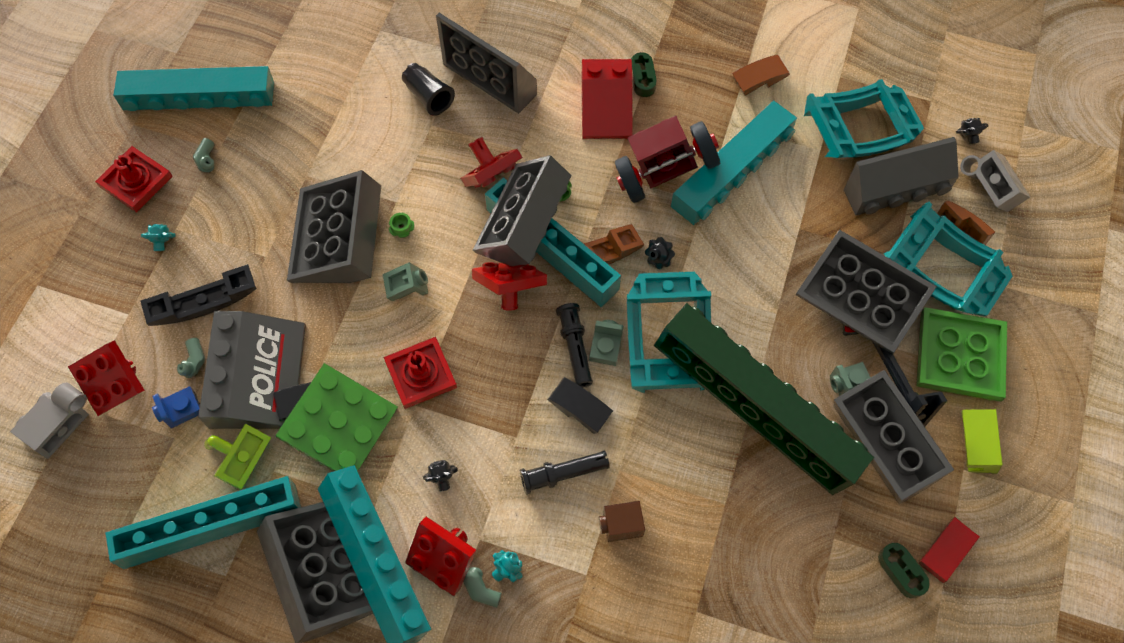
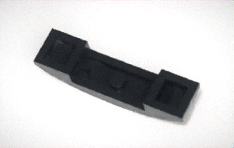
M249 265L223 272V279L170 296L167 291L140 300L146 324L148 326H158L195 319L221 310L245 298L257 289Z

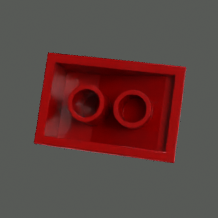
M582 59V139H628V137L633 135L632 59Z

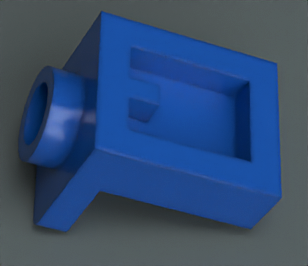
M191 386L165 398H162L159 394L152 396L156 404L152 407L155 417L159 422L164 421L170 428H174L199 416L200 404Z

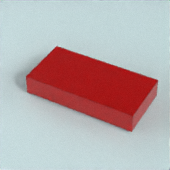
M954 517L918 564L939 581L945 583L980 536Z

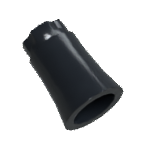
M411 63L402 73V81L418 98L430 115H440L453 103L455 97L454 89L435 77L425 67L417 63Z

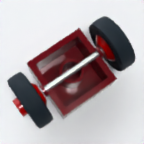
M677 116L665 119L648 129L628 137L641 169L638 172L637 168L632 166L627 156L617 159L615 165L620 175L616 177L622 192L627 191L633 203H637L645 198L641 177L643 179L646 178L650 189L698 168L694 158L696 153L699 158L703 159L708 169L721 164L716 150L719 148L718 142L713 133L709 134L702 121L690 126L693 146L689 145Z

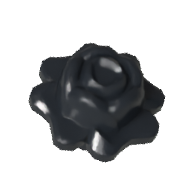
M969 118L961 122V128L956 131V134H963V136L968 137L969 144L979 143V134L989 125L981 123L980 118Z
M658 237L656 240L651 239L649 247L645 250V255L649 256L647 262L655 265L659 270L663 267H669L671 259L675 256V252L672 250L673 244L665 241L663 237Z
M440 460L431 463L428 466V473L422 477L426 482L431 481L437 484L439 491H446L450 489L448 480L458 471V468L455 465H450L446 460Z

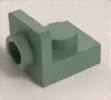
M410 262L382 274L386 297L391 301H395L413 292L421 295L428 294V277L425 271Z
M613 320L596 321L589 361L616 366L623 325Z
M863 362L845 368L843 365H838L830 375V384L834 392L841 396L871 377Z

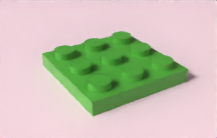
M924 307L920 317L916 386L1002 402L1006 398L1007 322Z
M324 363L277 432L276 438L332 471L355 465L358 472L395 414L398 406Z

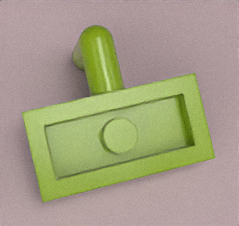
M244 424L233 444L216 435L210 436L204 442L205 448L207 450L215 448L226 454L214 477L241 490L271 437L247 424Z

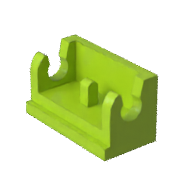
M996 409L962 410L968 472L998 474L1002 467V456Z

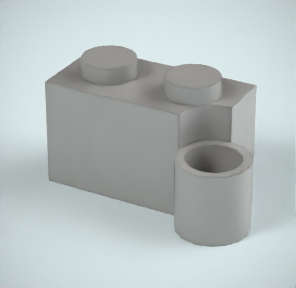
M995 150L982 158L969 155L962 160L960 164L961 172L971 178L979 179L997 208L1008 212L1031 198L1005 156ZM978 162L977 170L971 173V166Z
M67 382L62 383L55 388L52 394L50 392L42 394L37 403L26 415L17 421L16 426L10 432L33 450L49 459L89 415L82 409L87 401V397Z

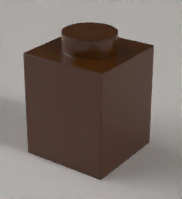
M640 501L604 506L603 516H599L601 534H607L608 542L644 536L645 525Z

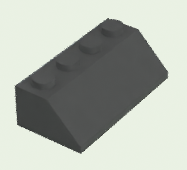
M955 137L858 161L844 188L845 195L855 216L864 213L867 215L873 214L882 208H896L905 202L912 200L918 202L927 196L935 194L941 196L950 192L959 177L957 141Z
M551 155L516 164L473 251L509 266L530 264L535 258L536 249L541 239L546 235L547 226L557 211V205L562 195L566 192L572 175Z
M885 370L834 399L835 410L855 440L864 444L868 452L874 456L871 464L899 505L954 471L952 465Z

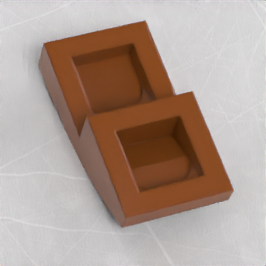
M779 55L760 59L732 73L745 96L765 84L769 88L790 75Z
M949 200L945 201L937 212L940 217L945 216L964 233L984 245L995 234V231L976 215Z
M629 224L609 230L606 237L584 243V245L610 265L641 249L644 243L634 226Z

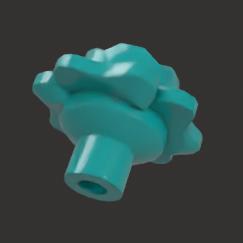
M153 224L152 226L148 225V232L142 233L141 237L153 243L154 251H164V243L169 238L176 237V234L171 233L167 225Z
M501 550L499 553L493 554L495 560L493 563L496 569L492 572V576L496 581L500 582L503 578H508L511 582H515L523 577L520 572L523 566L522 561L519 560L516 553Z

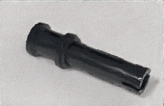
M567 303L557 307L556 315L561 320L562 329L560 333L567 342L575 383L583 388L593 383L582 337L585 328L581 325L579 318L580 305L577 303Z
M603 450L599 453L554 465L545 462L543 466L530 470L520 469V477L525 494H531L532 490L546 486L554 488L559 481L609 469V459L605 458L607 456L606 451Z

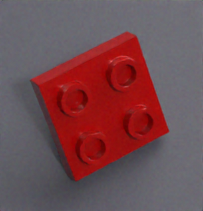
M483 137L469 143L468 146L480 165L460 178L464 186L485 187L496 180L494 175H499L502 172L505 174L513 170L516 162L523 158L518 148L501 152L493 157Z
M131 146L123 155L118 156L119 159H115L114 164L95 182L101 189L137 213L173 176L168 169Z
M487 262L482 264V267L472 269V279L497 295H501V309L503 308V310L507 311L518 309V291L547 285V274L529 264L509 266L504 263Z
M436 337L383 357L404 409L457 388V384Z
M115 340L68 366L97 416L145 391L135 375L136 366L131 368L130 365L134 363L125 358Z
M426 516L418 525L405 564L435 583L439 588L455 596L462 587L476 549L466 543L468 537L464 531L458 537L456 536L460 532V528H453L449 532Z

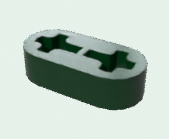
M639 52L631 58L633 88L638 96L650 97L656 90L657 82L654 64L649 54ZM638 63H642L643 66H645V69L641 70L640 64ZM643 79L646 80L648 87H644V84H642Z
M890 543L880 551L878 558L881 567L904 596L918 598L928 591L930 586L929 578L903 545ZM897 552L900 558H898L897 562L891 563L888 558L891 554ZM917 578L920 582L917 588H909L908 583L910 579Z

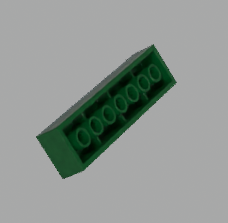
M686 303L666 325L655 342V348L832 496L854 485L874 459V456L868 452L864 444L850 438L844 433L841 425L827 419L820 413V409L814 403L806 401L799 396L791 384L782 382L774 375L773 370L768 365L759 363L751 356L750 351L746 347L736 344L731 340L723 328L717 325L714 326L705 318L704 313L700 309L691 307Z

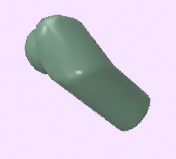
M208 138L202 139L193 155L197 168L202 172H211L215 164L209 155L215 144Z
M471 567L464 579V585L470 598L476 602L497 608L502 593L486 588L482 579V570L478 567Z

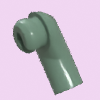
M191 338L185 342L189 357L177 366L178 374L186 378L197 375L205 362V356L198 338Z

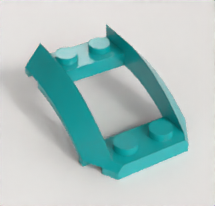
M883 79L855 90L825 93L822 97H815L813 93H809L806 99L804 116L813 117L829 149V152L824 157H862L886 152L911 143L924 129L904 90L896 85H893L891 88L886 86ZM881 101L899 134L876 141L855 143L840 114Z
M929 201L926 202L910 216L912 220L891 250L884 253V255L937 286L931 295L935 299L961 312L987 316L1013 277L1009 266L1005 267L1001 258L1004 252L1001 249H992L973 239L945 216L940 217L931 208L933 204ZM934 239L967 261L982 267L963 297L945 289L916 267Z
M695 271L639 274L633 287L627 294L628 346L632 389L641 393H645V390L700 388V391L705 390L670 359H644L642 303L694 301V307L700 309L704 313L705 318L711 322V291L704 287L701 283V278Z

